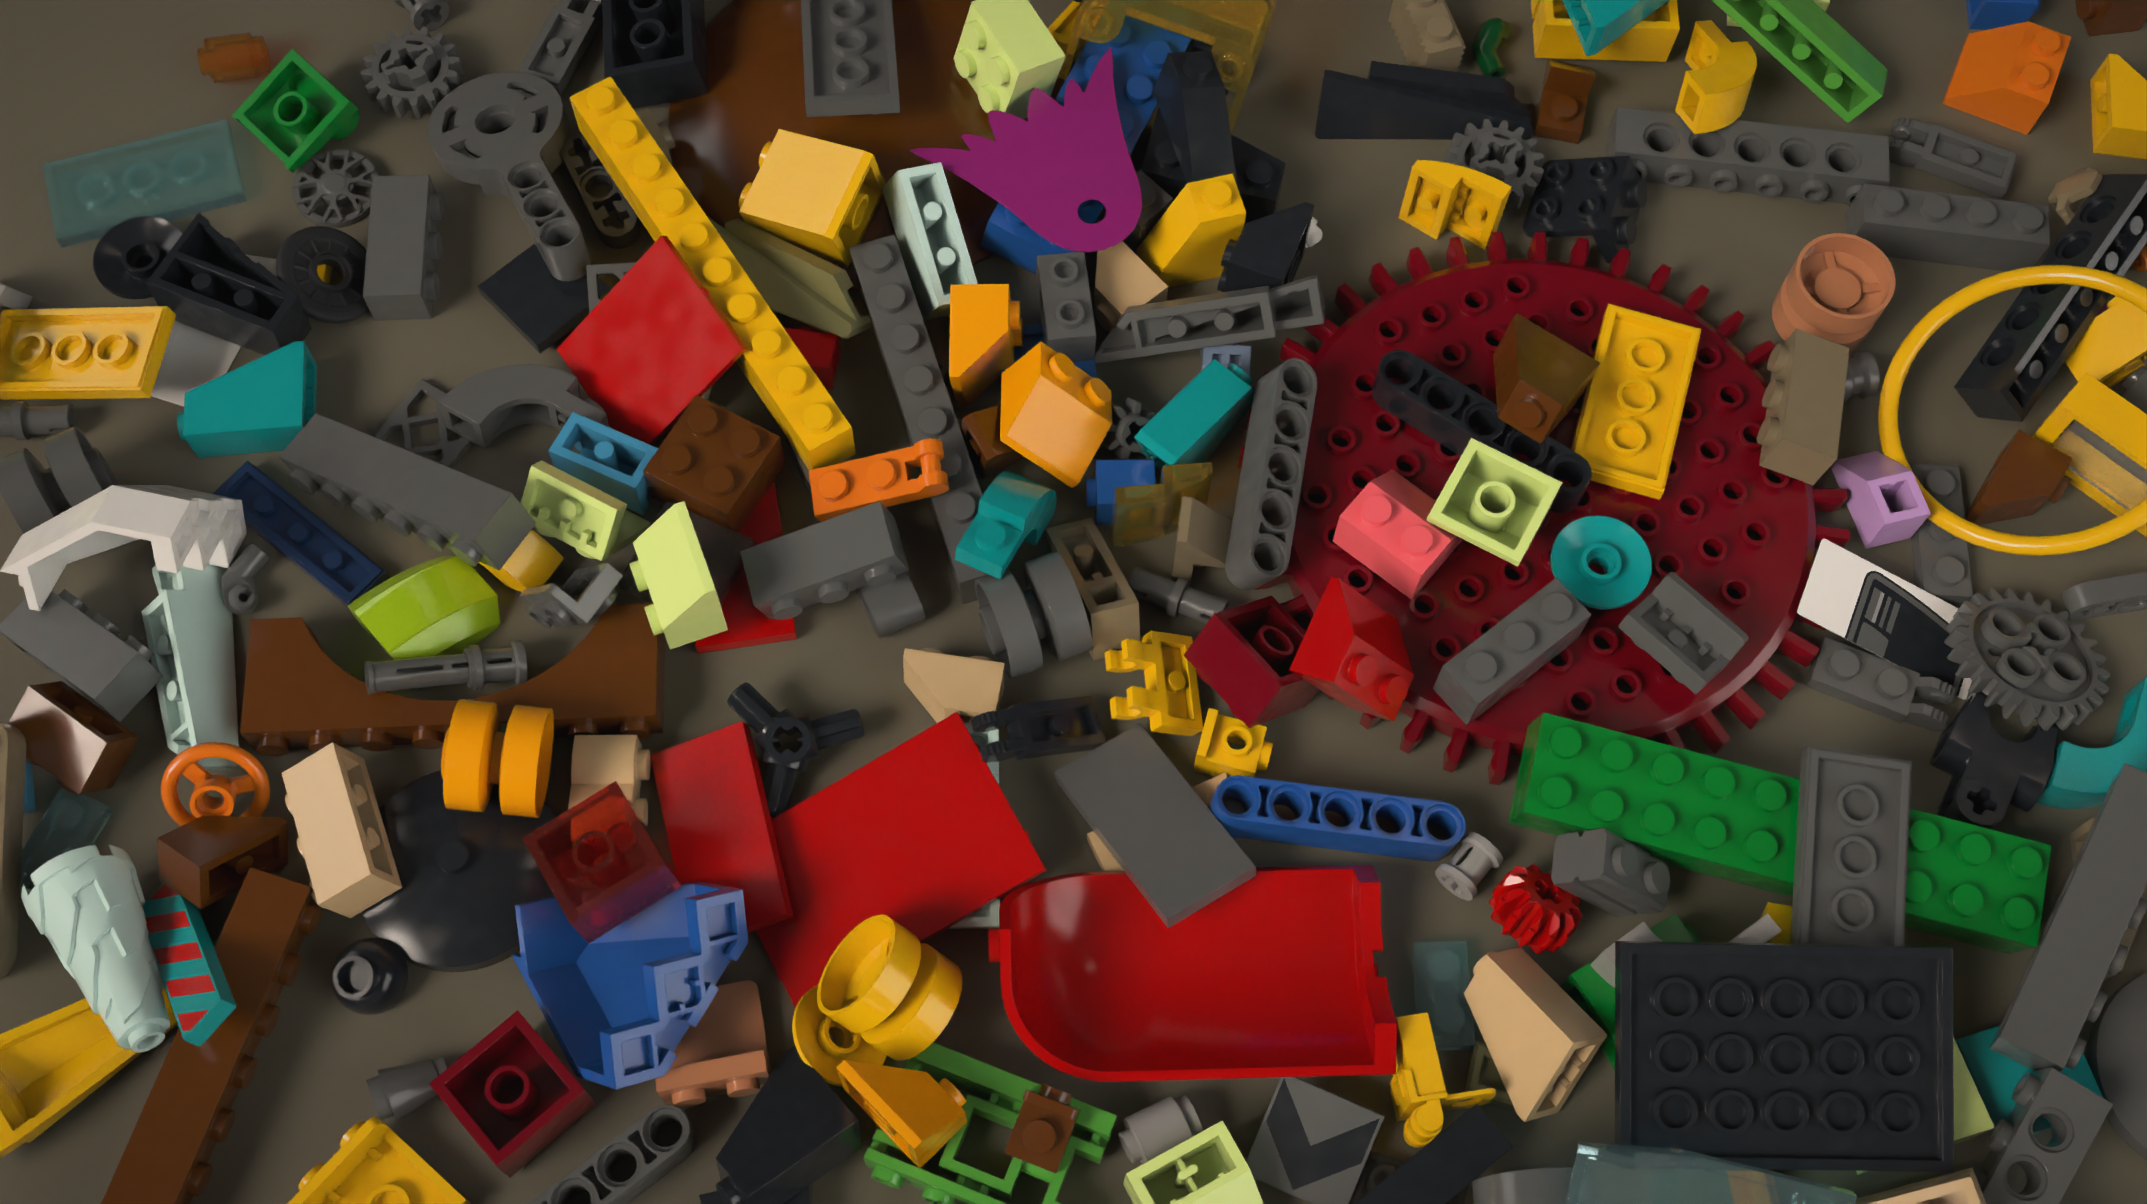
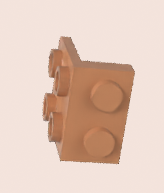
M745 980L716 986L719 990L696 1027L689 1026L673 1053L677 1055V1058L665 1076L655 1078L657 1093L666 1105L673 1104V1106L678 1108L692 1107L704 1103L707 1097L727 1094L728 1097H744L758 1093L760 1087H763L771 1074L760 991L755 982Z

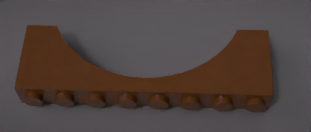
M654 603L611 604L602 613L588 635L567 656L548 670L515 687L466 700L497 703L500 714V732L504 733L515 705L552 708L554 714V738L567 737L569 740L574 741L575 735H637L639 740L648 738L649 734L663 733L665 635L661 633L654 636L644 609L645 606ZM302 617L251 619L240 734L255 751L268 756L286 755L290 749H310L313 752H317L332 742L341 747L361 746L365 750L376 752L388 751L392 749L393 745L413 744L421 749H438L443 747L447 729L450 727L452 715L459 700H423L407 698L388 692L368 694L366 683L348 674L323 652L316 636Z

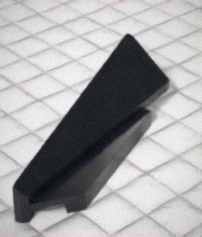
M1371 61L1367 79L1332 70L1324 71L1319 96L1315 136L1318 139L1452 140L1456 132L1464 135L1467 124L1472 123L1477 129H1481L1484 119H1489L1492 127L1499 128L1502 120L1508 122V130L1514 132L1519 127L1524 128L1522 139L1528 140L1531 139L1534 131L1535 105L1533 103H1521L1515 98L1514 86L1505 78Z

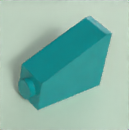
M1669 0L1562 1L1586 56L1597 54Z
M304 341L290 343L185 392L184 412H179L177 416V428L181 440L187 441L198 458L284 451L316 413L317 363Z
M1214 359L1135 435L1134 438L1147 460H1154L1155 466L1185 488L1252 406L1254 392L1252 387L1249 386L1253 382L1251 377L1233 363H1230L1226 368Z

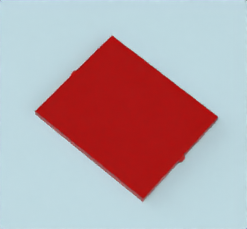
M660 236L556 350L574 376L577 377L590 399L598 403L607 413L608 424L612 429L654 446L679 420L695 395L701 397L748 348L710 297L708 289L703 287L667 236Z

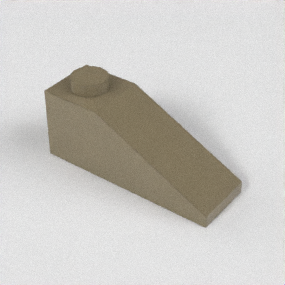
M1088 518L1046 528V537L1051 552L1057 551L1063 557L1080 593L1092 635V650L1089 653L1093 661L1105 658L1104 653L1109 649L1122 650L1121 641L1126 638L1140 641L1139 602L1093 519Z

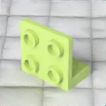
M542 460L533 464L530 468L520 504L536 521L533 528L544 536L555 537L575 547L576 551L584 557L603 561L632 543L650 527L651 523L627 511L626 503Z

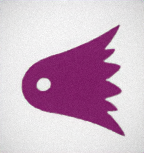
M1109 48L1098 62L1085 92L1081 90L1074 79L1069 80L1064 95V106L1060 105L1044 91L1034 88L1028 102V121L1009 113L989 111L988 118L995 141L978 135L963 134L961 137L970 151L951 148H916L910 150V152L932 163L941 162L944 169L971 183L1006 207L1040 236L1064 249L1078 252H1095L1113 247L1128 237L1135 229L1141 215V188L1127 149L1117 109L1113 79L1112 48ZM1097 200L1105 206L1106 215L1102 221L1089 224L1082 221L1078 216L1079 206L1084 201Z

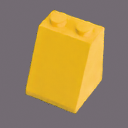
M779 129L773 142L768 141L761 151L759 157L760 169L753 183L748 182L742 190L739 199V213L745 222L809 253L848 268L852 261L849 247L860 244L883 196L882 188L885 186V181L872 153Z

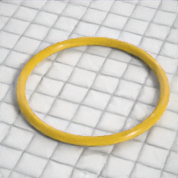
M2040 265L2018 268L1992 275L1970 284L1947 297L1930 310L1912 328L1893 356L1886 372L1878 408V432L1883 454L1912 470L1903 451L1898 429V407L1903 382L1912 362L1924 344L1943 324L1972 304L2004 291L2025 286L2065 284L2083 286L2115 295L2147 313V288L2119 275L2089 267ZM1915 476L1931 512L1928 517L1930 521L1959 539L1997 552L2015 555L2046 556L2084 551L2121 538L2147 523L2146 497L2136 506L2118 517L2081 531L2048 536L2003 533L1979 526L1951 512L1939 503Z

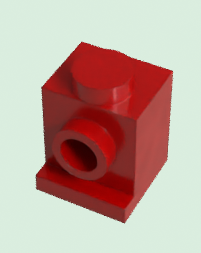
M783 327L825 389L833 391L842 352L840 336L830 332L827 334L820 333L810 327H797L795 329Z

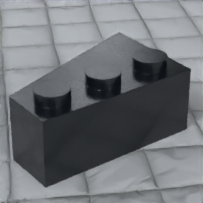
M199 212L146 282L157 305L168 306L176 314L175 321L262 355H267L290 343L304 341L312 329L307 315L303 313V305L299 295L259 262L255 263L240 250L238 244L229 237L225 238L210 225L209 220Z

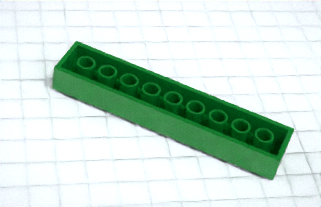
M1543 712L1527 728L1508 823L1556 836L1573 832L1583 834L1587 830L1605 828L1645 850L1650 856L1654 855L1663 860L1667 865L1793 898L1800 779ZM1910 808L1904 927L2006 954L2036 948L2038 946L2052 845Z

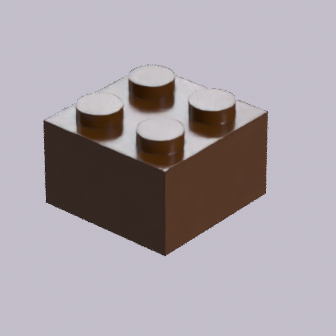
M695 395L646 465L643 473L652 498L670 507L685 501L691 518L735 540L786 462L780 436Z

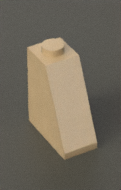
M1521 947L1499 952H1489L1474 966V977L1465 990L1464 996L1517 1115L1524 1122L1556 1114L1560 1111L1607 1034Z

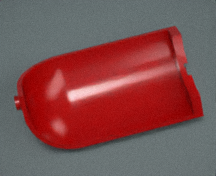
M1372 865L1257 867L1255 877L1170 928H1167L1125 871L1065 874L1041 879L1012 891L1000 904L999 929H988L989 962H1000L1002 999L1009 1021L1023 1043L1041 1060L1071 1076L1102 1082L1396 1074L1397 1021L1390 1001L1387 977H1379L1378 965L1374 963L1373 952L1383 951L1381 926V882Z

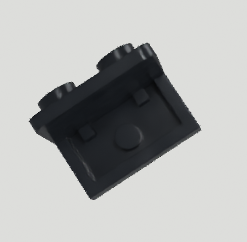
M1630 156L1550 160L1544 163L1539 186L1536 187L1523 224V230L1530 238L1534 237L1535 232H1545L1546 237L1592 235L1606 263H1611L1621 248L1628 250L1629 245L1633 244L1636 238V221L1640 208L1644 207L1647 202V185L1644 180L1640 179Z

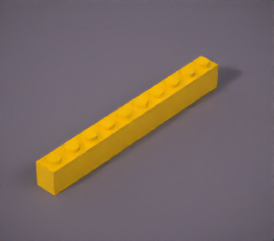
M611 76L570 96L580 132L653 240L656 242L660 236H667L703 287L708 289L710 297L748 348L736 360V363L806 467L812 470L834 465L855 455L852 426Z

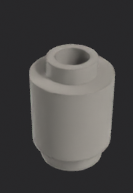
M1185 1095L1175 1100L1169 1096L1123 1119L1125 1130L1118 1133L1130 1162L1135 1163L1140 1160L1144 1164L1202 1132L1203 1128L1193 1105Z

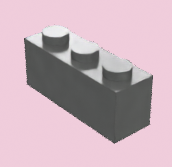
M429 174L373 176L363 298L375 321L432 319L433 300H439L440 280L438 273L435 272V261L442 260L443 243L441 234L438 232V221H444L446 208L444 196L442 193L436 192Z
M880 501L740 551L753 605L770 619L777 620L796 617L802 613V608L819 602L835 603L848 597L850 591L864 586L879 587L889 584L895 580L896 575L909 571L895 517Z
M1555 578L1444 664L1433 689L1466 725H1469L1577 640L1591 614Z
M64 589L59 595L51 591L40 611L30 610L25 598L0 623V633L20 651L118 722H121L163 677L148 662L154 654L145 645L131 635L124 641L119 639L117 635L121 631L98 612L89 618L84 614L88 608L67 590Z

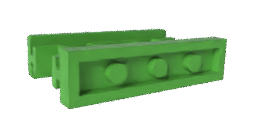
M933 1042L923 1052L908 1059L904 1069L928 1072L931 1076L941 1080L946 1078L956 1086L989 1098V1101H985L967 1094V1102L962 1107L966 1112L967 1123L948 1141L939 1162V1171L957 1178L956 1182L887 1155L888 1151L908 1158L880 1129H876L871 1147L867 1148L863 1159L865 1165L873 1169L870 1176L872 1179L899 1190L903 1182L924 1191L921 1198L931 1204H934V1202L938 1204H1006L989 1197V1191L1010 1200L1021 1172L1050 1183L1042 1204H1062L1057 1202L1074 1155L1100 1164L1115 1128L1117 1115L1072 1098L1069 1105L1081 1109L1073 1133L1091 1139L1090 1142L1071 1135L1057 1173L1013 1157L1003 1180L956 1161L957 1155L974 1114L1013 1129L1024 1102L1022 1099L1026 1089L1039 1092L1041 1085Z

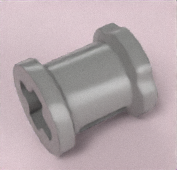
M1475 832L1466 833L1461 839L1463 846L1448 864H1440L1435 871L1437 879L1447 890L1466 901H1471L1476 896V886L1491 868L1499 867L1503 862V856L1489 840Z

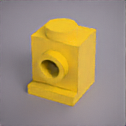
M1209 708L1196 753L1193 771L1214 777L1226 773L1227 777H1254L1256 770L1266 772L1273 747L1272 742L1264 741L1267 727L1257 725L1248 728L1243 721L1218 714L1219 710ZM1227 741L1245 745V747L1236 750L1231 748Z

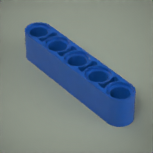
M1230 776L1222 780L1208 804L1210 811L1231 837L1428 862L1439 861L1445 858L1464 836L1466 829L1465 818L1460 810L1454 805L1442 801L1247 776ZM1225 798L1238 800L1243 805L1245 813L1235 814L1228 811L1222 800ZM1274 805L1289 807L1295 815V820L1287 821L1280 818L1274 810ZM1325 811H1333L1340 814L1345 821L1346 827L1332 825L1327 820ZM1376 818L1388 819L1393 823L1396 833L1384 832L1376 823ZM1427 824L1439 826L1445 833L1446 840H1439L1433 837L1427 829Z

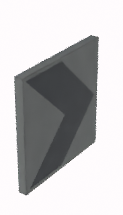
M1280 1077L1246 1163L1254 1179L1308 1203L1349 1204L1385 1115L1301 1078Z

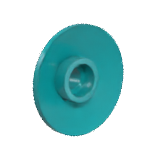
M1587 516L1571 522L1558 534L1551 549L1550 563L1554 578H1557L1582 605L1591 608L1615 609L1623 607L1638 598L1650 580L1652 560L1646 543L1632 527L1611 517ZM1596 564L1601 566L1605 574L1601 575L1593 572L1589 565Z

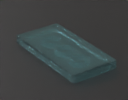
M226 119L43 164L55 237L62 248L102 238L112 227L131 218L153 216L170 221L198 214V212L202 213L247 201L232 130Z

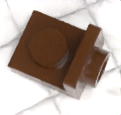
M1044 1083L1041 1084L1039 1092L1026 1089L1022 1099L1024 1102L1004 1153L1057 1173L1081 1109L1069 1105L1073 1095Z

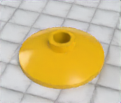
M818 985L811 988L801 997L795 1008L792 1020L794 1043L803 1062L813 1067L824 1081L836 1086H842L836 1067L843 1060L877 1065L884 1064L887 1057L886 1054L866 1042L860 1033L849 1031L821 1012L817 1003ZM829 1034L834 1037L836 1044L831 1040Z

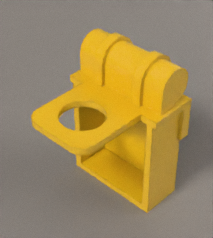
M1428 1012L1396 1017V1074H1392L1390 1094L1396 1121L1406 1120L1403 1126V1137L1406 1143L1414 1148L1426 1146L1440 1133L1443 1127L1444 1111L1470 1108L1476 1103L1479 1106L1485 1105L1496 1095L1495 1088L1447 1094Z

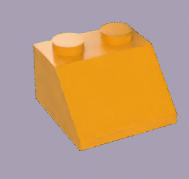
M1009 284L950 285L949 379L957 408H967L1000 376V370H1006L1014 363V346H1023V318H1020V301L1011 300Z
M1039 342L1002 372L1000 441L1069 487H1075L1081 481L1112 425V392L1102 380L1096 377L1093 378L1078 368L1065 354L1057 353L1043 342Z

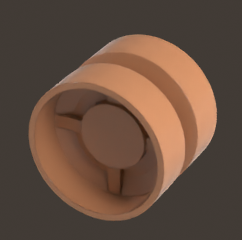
M1831 233L1810 241L1800 252L1773 300L1772 319L1781 338L1786 342L1797 328L1850 348L1849 354L1855 351L1865 340L1894 295L1896 278L1889 259L1873 243L1856 235Z

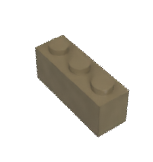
M1797 328L1783 345L1778 343L1774 347L1767 363V370L1772 372L1771 380L1762 399V406L1767 408L1766 417L1757 436V443L1762 445L1759 466L1814 485L1837 460L1850 348Z

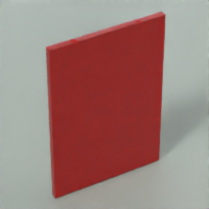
M958 712L771 819L794 917L758 929L756 932L777 972V978L782 981L796 1008L801 997L819 984L824 968L840 942L864 920L875 915H887L916 935L920 943H924L1047 871L1029 839L1028 831L1023 829L987 763L983 762L980 746L974 742Z

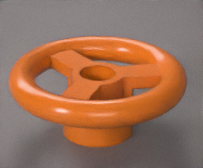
M207 742L185 749L169 763L161 781V798L164 807L179 826H183L201 816H230L234 809L237 794L254 791L251 805L239 817H262L270 800V782L262 764L248 751L229 743ZM206 758L227 759L240 765L248 774L232 778H226L218 774L211 775L197 761ZM181 774L195 784L189 802L191 813L184 808L178 797L177 785ZM217 791L222 794V797L213 798L207 792Z

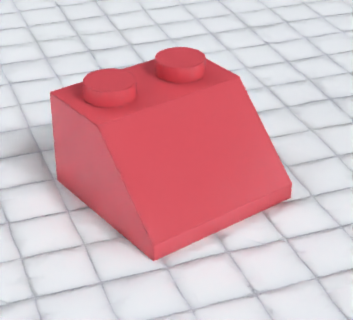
M1391 470L1371 480L1339 517L1332 542L1412 600L1463 539L1426 521L1436 500L1396 471Z

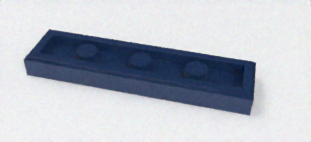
M246 461L212 493L242 500L245 524L347 607L363 594L390 578L383 568L249 461Z

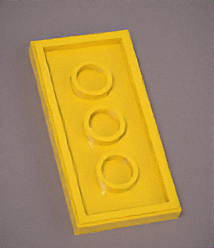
M1608 304L1593 359L1600 362V365L1585 389L1570 448L1588 461L1592 472L1591 481L1660 500L1666 486L1702 329Z
M168 306L2 310L0 315V400L150 398L176 314Z

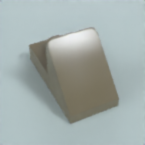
M1182 496L1171 580L1176 582L1179 578H1182L1191 583L1193 567L1225 568L1232 521L1193 497Z

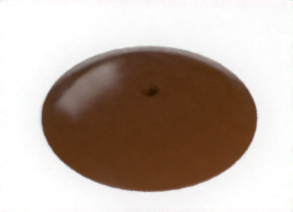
M733 0L705 27L708 94L672 101L669 108V131L675 143L671 153L676 171L706 216L724 229L726 222L736 218L744 221L739 213L740 195L748 182L753 183L760 169L759 157L761 151L768 141L773 142L779 129L872 153L885 184L898 170L933 164L910 152L911 149L951 148L970 151L961 137L963 134L978 135L995 141L988 113L982 109L978 95L968 80L963 78L957 71L954 61V55L971 2L975 0H892L900 113L833 117H806L801 0ZM1062 67L1050 96L1054 100L1066 80ZM943 168L973 266L994 254L981 247L980 243L987 223L998 202L971 183ZM884 194L860 244L893 234L897 240ZM821 258L827 262H830L846 270L853 284V286L848 290L860 291L855 277L852 261L849 267L845 268L829 260Z

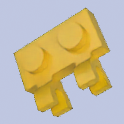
M1151 630L1140 637V641L1128 638L1121 641L1122 650L1109 649L1104 653L1107 672L1126 673L1144 670L1146 688L1137 686L1127 688V697L1114 696L1109 700L1111 719L1132 720L1149 717L1151 732L1192 737L1203 731L1197 672L1184 656L1193 643L1192 636Z

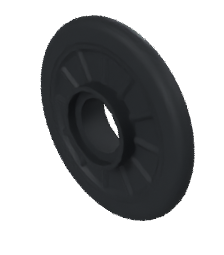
M313 226L293 233L284 241L276 261L277 278L299 295L304 314L326 323H347L360 318L369 311L363 298L367 250L355 238L338 229ZM325 264L334 268L340 278L339 284L330 285L322 281L318 276L317 266Z

